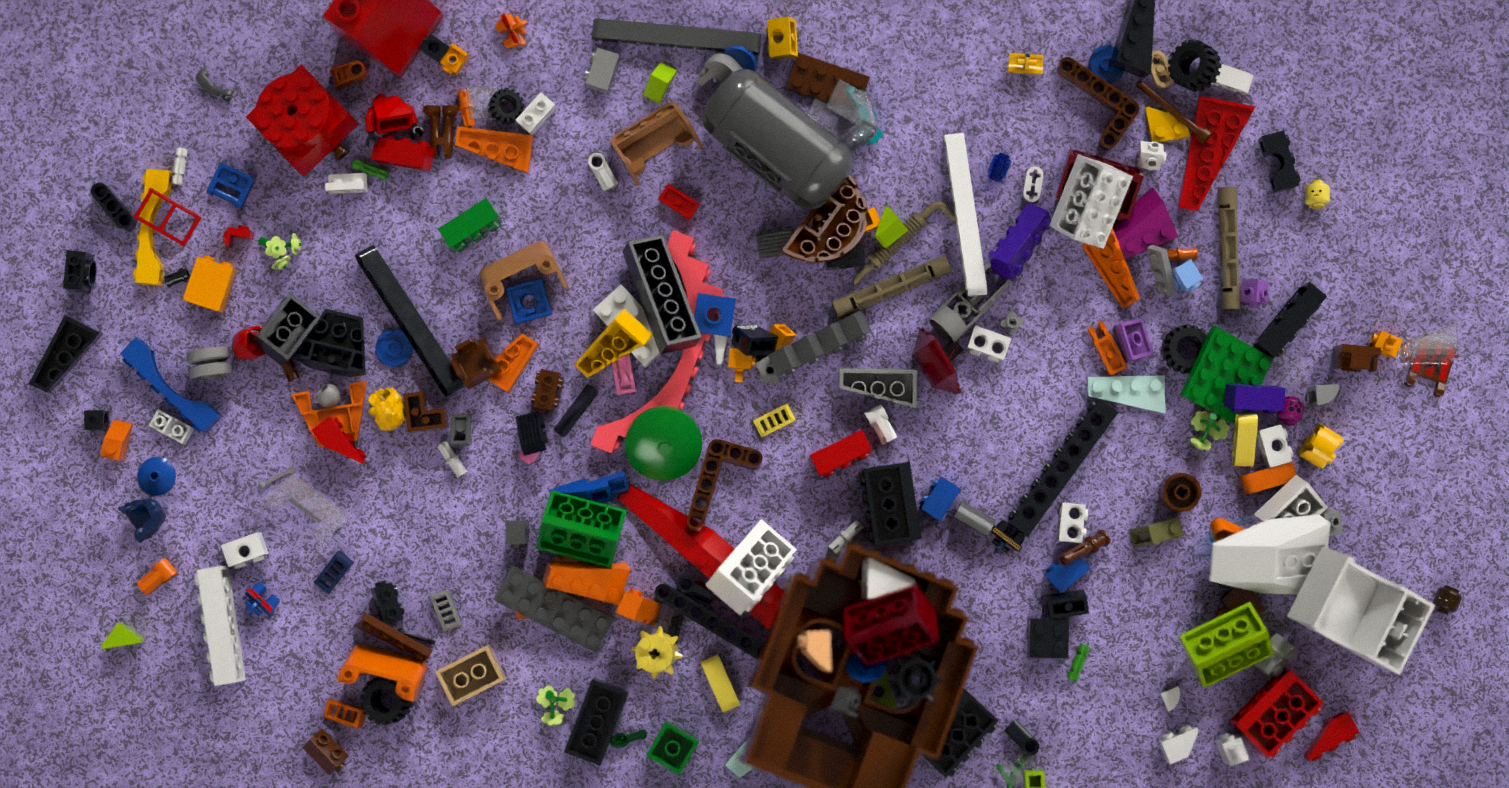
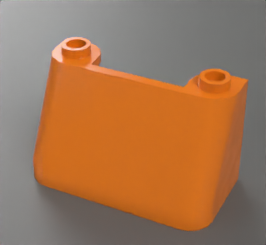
M358 644L352 648L344 662L337 682L352 684L358 680L361 674L376 675L398 681L396 686L397 695L404 700L413 702L420 697L427 665L423 660H417L412 656L367 644Z

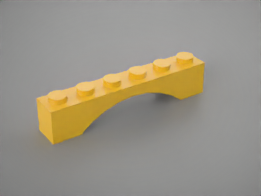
M146 169V174H143L142 178L143 185L145 186L144 192L141 193V203L149 188L167 197L172 192L173 183L171 180L173 173L169 170ZM152 193L139 217L154 225L156 214L164 200ZM140 222L141 227L137 232L139 248L135 252L137 268H134L133 278L135 283L141 285L163 286L164 266L155 251L153 229Z

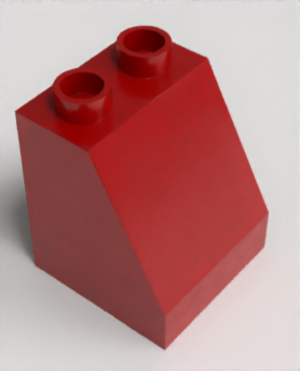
M333 0L322 17L340 38L399 78H402L420 52L423 40L434 32L444 16L429 0Z

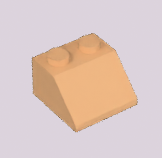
M830 631L800 632V636H797V646L801 648V652L820 671H831Z

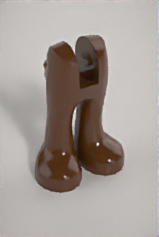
M436 105L423 106L424 114L430 119V147L435 149L433 159L438 160L439 145H444L445 160L451 159L453 151V120L459 112V106H442L444 126L442 137L440 136L441 107Z

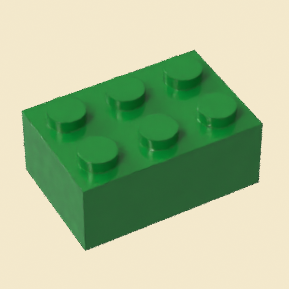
M485 198L438 228V231L454 253L457 251L461 253L469 247L468 244L472 241L476 243L482 240L486 232H494L501 227L500 223L503 221L489 200Z

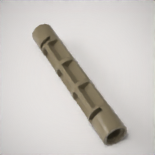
M1220 187L1217 190L1220 233L1221 310H1241L1237 187Z
M943 255L832 301V306L838 319H841L947 275L952 270L946 256Z

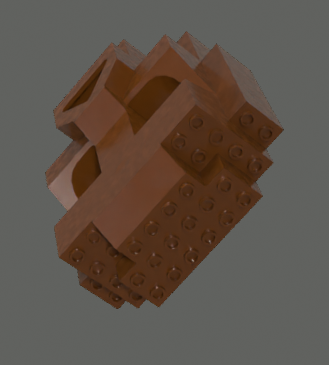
M855 542L842 546L837 561L828 557L810 562L806 574L798 572L789 575L747 686L765 694L740 761L808 788H907L919 753L930 758H939L979 646L974 645V640L966 637L962 638L969 617L964 615L965 611L951 608L959 588L954 586V581L946 578L937 579L936 574L928 571L919 572L917 571L918 567L911 564L901 565L899 564L900 560L893 557L883 558L881 557L882 553L872 549L870 551L863 550V546ZM874 559L915 579V584L918 585V588L936 610L938 642L901 654L912 660L915 652H919L921 660L928 663L934 660L937 662L934 670L937 674L936 677L943 679V683L936 684V688L932 692L935 698L933 701L923 698L919 699L916 707H912L910 701L901 708L892 709L869 700L876 680L860 682L849 676L846 669L847 661L856 652L845 640V635L832 670L825 682L806 675L797 665V636H800V632L805 631L813 623H820L845 633L844 608L869 600L861 599V585L858 580L862 581V560ZM848 685L859 689L858 693L862 696L855 712L858 714L857 718L842 714L853 738L851 744L801 726L803 718L832 705L839 686L847 688Z

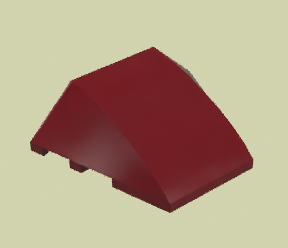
M923 327L920 328L913 357L931 387L956 394L961 393L957 372L938 340L933 335H929L928 331H925Z

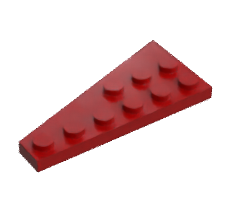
M1204 96L1198 97L1194 123L1200 128H1207L1212 132V135L1202 145L1197 141L1195 133H1191L1178 208L1198 211L1256 106Z

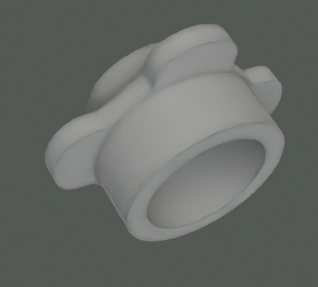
M1013 311L1007 313L1005 320L1001 321V326L1009 330L1010 334H1015L1017 328L1023 325L1024 321L1022 318H1018Z

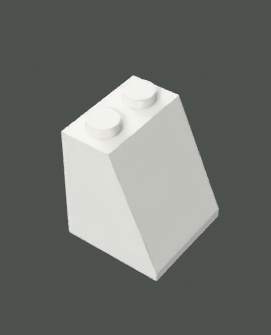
M874 559L862 560L861 599L870 600L915 584V579Z

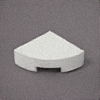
M1179 686L1160 693L1168 712L1174 709L1179 702Z

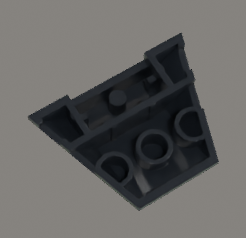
M325 309L320 316L321 318L291 358L311 369L348 378L366 375L363 317Z

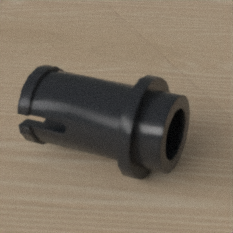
M179 268V271L165 275L164 281L168 287L183 281L186 283L190 279V274L186 268Z

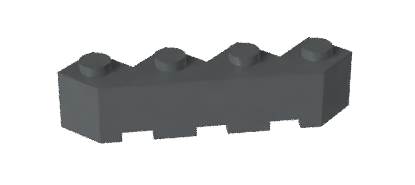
M859 311L774 351L768 357L777 376L782 374L789 376L796 372V368L808 362L812 365L820 361L819 357L831 351L835 354L843 350L844 345L854 340L858 343L866 339V334L871 332V329L862 311Z

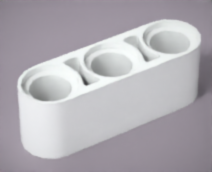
M1222 64V68L1218 70L1221 73L1215 78L1217 81L1211 84L1218 87L1221 85L1224 89L1236 93L1239 91L1242 95H1248L1254 76L1248 72Z

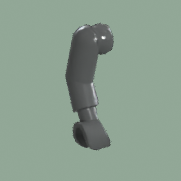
M200 70L196 74V81L207 93L216 96L221 95V98L226 102L233 98L234 91L231 89L224 90L219 86L213 85L208 79L209 75L206 70Z

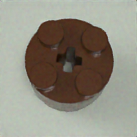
M1177 473L1166 477L1161 482L1159 488V497L1162 504L1174 512H1185L1193 509L1202 495L1198 480L1186 473ZM1179 489L1184 491L1181 496L1176 493Z

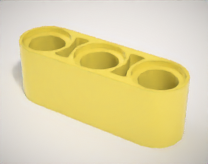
M1237 413L1235 416L1232 456H1234V460H1232L1233 466L1253 467L1258 428V416L1255 413Z
M719 654L701 661L722 712L725 713L741 706Z

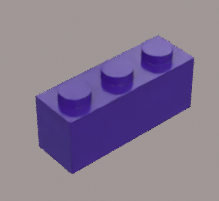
M1226 384L1224 407L1231 408V412L1243 413V409H1247L1249 413H1259V410H1264V413L1275 414L1276 411L1284 410L1286 388L1269 385Z

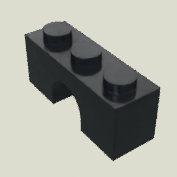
M1283 130L1261 136L1258 141L1263 157L1275 156L1281 163L1279 171L1268 175L1273 194L1298 187L1300 175L1294 168L1295 157L1289 150L1290 140L1288 135H1285Z

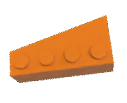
M548 562L542 580L547 588L619 605L631 569L627 562L613 563L611 568L588 562Z

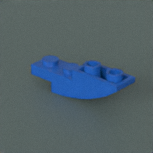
M621 471L587 482L586 478L549 489V493L551 494L553 490L604 503L613 500L612 495L630 489L625 472Z

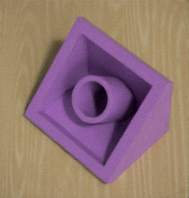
M1143 318L1114 326L1125 363L1154 354Z

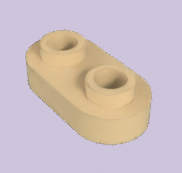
M1153 51L1151 77L1158 88H1167L1173 82V79L1170 77L1171 73L1168 72V67L1170 66L1163 52ZM1153 59H1158L1159 64H1154ZM1160 76H1164L1166 81L1161 82Z

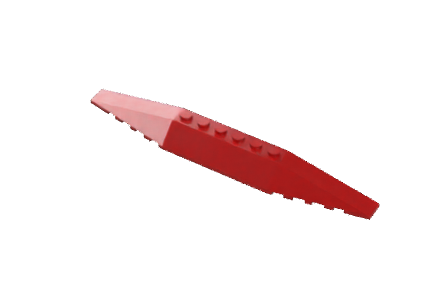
M630 483L628 484L630 490L621 492L617 497L618 500L709 579L735 550L715 531L706 526H703L699 532L690 531L687 528L688 516ZM694 519L690 520V524L694 527L701 524ZM773 583L749 611L752 616L768 629L772 623L783 590ZM813 623L812 625L808 626L805 631L821 630L815 623ZM832 644L831 670L838 654ZM798 648L797 654L827 679L831 671H820L801 652V648Z

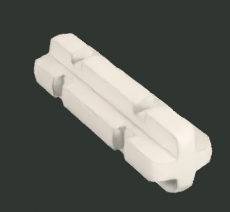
M181 147L176 149L175 155H177V158L174 160V175H172L171 182L175 185L183 184L182 175H184L185 157H187L188 151Z

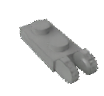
M1150 245L1147 250L1153 276L1156 280L1155 289L1157 293L1163 294L1165 292L1166 296L1171 297L1175 293V286L1167 250Z

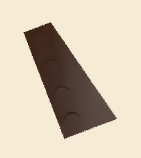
M366 612L354 624V627L395 646L401 651L412 654V657L417 660L425 661L432 653L431 649Z

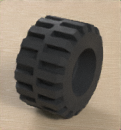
M1191 39L1188 40V43L1186 41L1182 42V46H1177L1175 48L1176 51L1170 55L1172 58L1168 60V64H1170L1168 72L1171 73V79L1176 84L1193 92H1197V90L1204 91L1205 87L1210 88L1211 83L1217 81L1215 79L1216 76H1219L1221 73L1218 71L1219 68H1222V64L1219 63L1221 58L1217 55L1218 52L1199 40L1194 41ZM1196 58H1200L1199 67L1190 74V65Z
M1186 324L1168 333L1165 336L1166 339L1163 341V348L1161 349V353H1164L1163 360L1167 361L1166 365L1172 367L1175 372L1179 371L1182 374H1189L1207 337L1204 333L1205 330L1203 328L1199 329L1197 325L1191 326ZM1183 338H1189L1197 345V355L1192 360H1185L1178 353L1177 345Z
M378 676L366 683L367 686L363 687L362 692L364 694L360 695L363 703H360L361 708H365L363 713L369 715L368 719L370 721L375 720L374 723H382V725L392 724L404 719L405 715L411 712L409 709L413 707L414 703L400 698L396 693L398 681ZM383 689L389 690L393 695L394 705L391 710L387 709L381 702V692Z

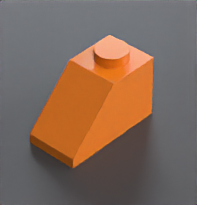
M113 420L104 437L100 456L125 461L133 424Z

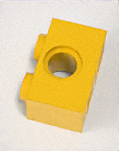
M789 16L768 19L766 33L769 38V44L767 45L769 57L775 60L797 58L796 20ZM783 35V40L779 43V38Z

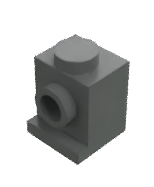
M848 685L847 688L839 686L831 708L841 714L857 718L858 714L855 712L862 696L858 693L859 689Z

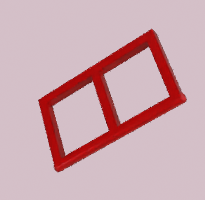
M149 188L148 193L133 217L182 246L186 245L198 222L202 219L199 215L152 188ZM152 193L172 204L159 227L139 217ZM176 207L196 218L183 241L163 230Z

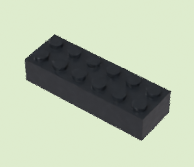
M658 235L629 241L622 253L660 355L695 347L702 336L664 236Z

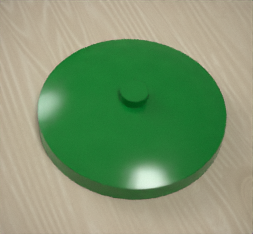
M669 406L654 407L639 414L630 424L625 437L626 455L631 465L645 477L662 481L673 480L688 473L698 462L702 452L701 432L695 420L686 412Z

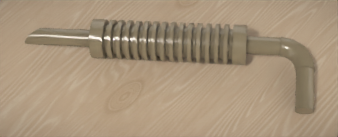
M937 201L931 203L922 213L918 214L915 212L911 215L909 220L903 223L908 229L904 235L887 248L879 246L876 252L873 251V254L867 257L870 262L853 277V287L873 268L879 270L883 266L882 264L885 265V261L888 262V259H891V256L893 257L897 253L896 251H899V248L901 249L902 246H905L904 243L907 244L911 240L910 238H913L916 233L922 230L921 228L927 225L925 219L934 211H944L956 225L954 211L945 202Z

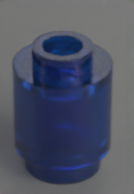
M1004 153L994 154L987 170V177L996 182H1002V179H1005L1012 163L1009 160V156Z

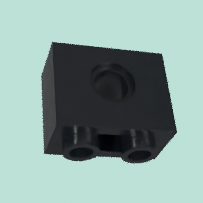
M67 250L63 289L71 292H91V287L96 280L97 271L94 255L82 251Z

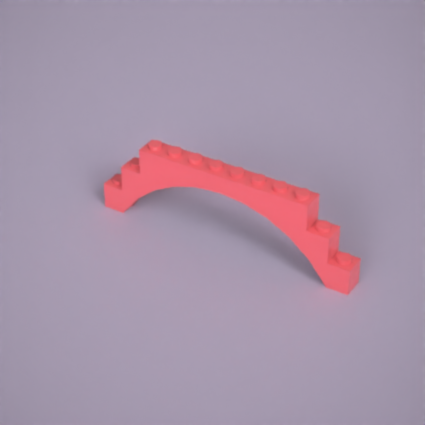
M673 230L667 246L681 274L693 315H695L698 293L726 296L723 295L724 290L703 282L708 280L710 276L709 264L689 257V254L693 255L697 245L694 243L695 239ZM715 307L710 308L707 312V317L710 321H717L719 314L716 313L717 308ZM700 333L702 338L697 345L683 350L682 357L673 375L654 398L625 418L597 427L590 445L613 454L614 450L618 451L621 444L619 436L626 437L630 424L642 412L659 406H669L683 410L685 405L682 402L684 395L688 396L692 386L689 384L691 377L695 378L699 367H696L698 359L702 360L705 349H703L704 342H709L711 334Z

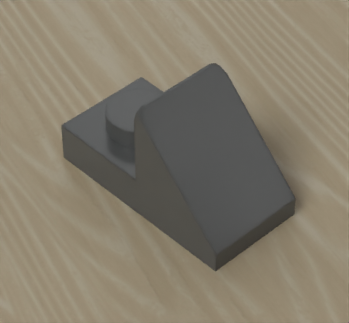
M452 414L450 447L470 446L472 444L471 414Z

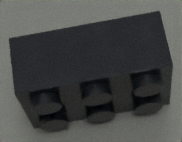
M290 293L277 306L251 342L278 364L283 365L290 359L321 317Z

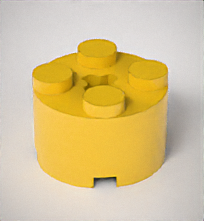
M1319 423L1312 429L1315 433L1307 436L1299 453L1301 454L1299 456L1318 468L1323 469L1327 463L1331 464L1336 456L1334 452L1336 448L1341 446L1344 438Z

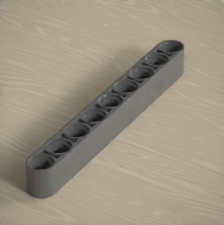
M594 19L592 39L596 41L602 39V41L607 42L621 41V43L637 44L639 42L641 45L656 46V44H659V46L663 47L678 46V48L686 49L696 47L697 50L712 51V49H715V51L724 52V50L731 46H742L748 52H752L753 55L760 54L762 36L755 32L609 19Z

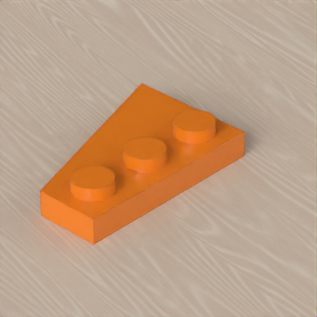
M521 334L496 357L502 372L487 380L510 393L540 344Z

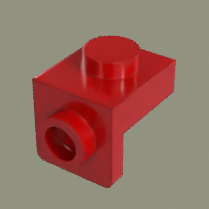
M238 225V228L228 227L227 231L224 232L223 242H225L226 247L232 248L234 237L253 240L254 232L249 230L250 227Z

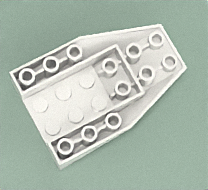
M1319 514L1271 519L1212 544L1209 580L1264 594H1299L1321 548H1328L1330 522Z

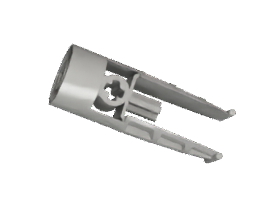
M990 261L984 265V271L991 266ZM1007 280L978 310L974 306L985 295L970 296L965 299L962 296L966 291L964 283L928 321L943 339L954 344L996 302L1013 281ZM956 297L959 302L952 309L947 307ZM960 308H963L965 311L961 315L958 314ZM970 313H971L973 316H976V317L966 326V324L964 323L963 320H965V319L970 315Z

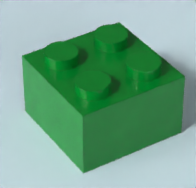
M666 720L646 756L680 775L700 739Z

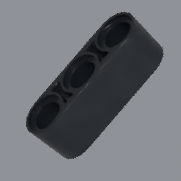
M96 183L92 186V197L114 223L123 230H133L137 225V220L133 218L134 215L114 191L103 183ZM105 188L104 196L99 197L100 189ZM117 202V209L111 211V205ZM129 217V224L124 226L123 219Z

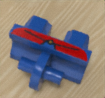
M258 582L253 587L249 586L245 590V595L254 602L253 604L249 599L245 602L249 607L246 613L251 615L254 612L260 616L263 611L271 617L280 600L273 594L267 600H264L261 595L267 588L261 582Z

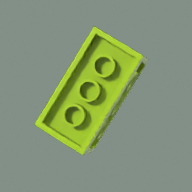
M1250 602L1180 635L1187 660L1203 688L1274 655L1269 633Z

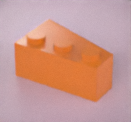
M631 588L626 590L616 613L638 622L644 621L646 624L655 625L663 604L642 596L643 592L638 589Z

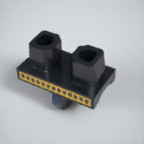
M1004 520L993 526L990 531L1001 539V541H998L994 538L991 543L997 546L994 550L995 553L1002 550L1007 554L1010 549L1005 546V543L1019 552L1022 548L1020 545L1023 543L1025 536L1016 530L1011 538L1008 537L1005 533L1011 525Z

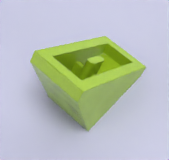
M660 62L650 75L643 96L660 104L677 70Z
M889 206L884 208L875 237L884 248L889 247L908 231Z
M121 622L116 624L102 643L101 648L106 649L145 641L142 636Z

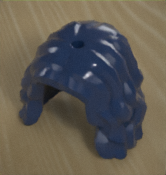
M151 498L133 500L132 502H127L122 507H118V510L125 514L136 529L134 537L139 543L151 538L166 519V514L161 505Z

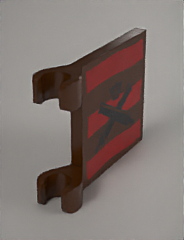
M1421 336L1405 379L1407 382H1404V385L1408 387L1413 386L1416 381V375L1437 382L1433 395L1436 397L1443 396L1457 349Z

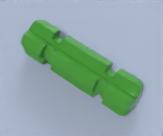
M354 159L352 163L354 170H361L363 173L375 177L378 176L384 180H387L389 176V171L384 168L380 169L379 166L367 162L363 163L358 159Z
M1080 644L1079 652L1076 654L1071 666L1072 670L1069 671L1067 676L1068 679L1075 682L1078 681L1079 671H1082L1086 661L1085 656L1090 651V647L1084 644Z

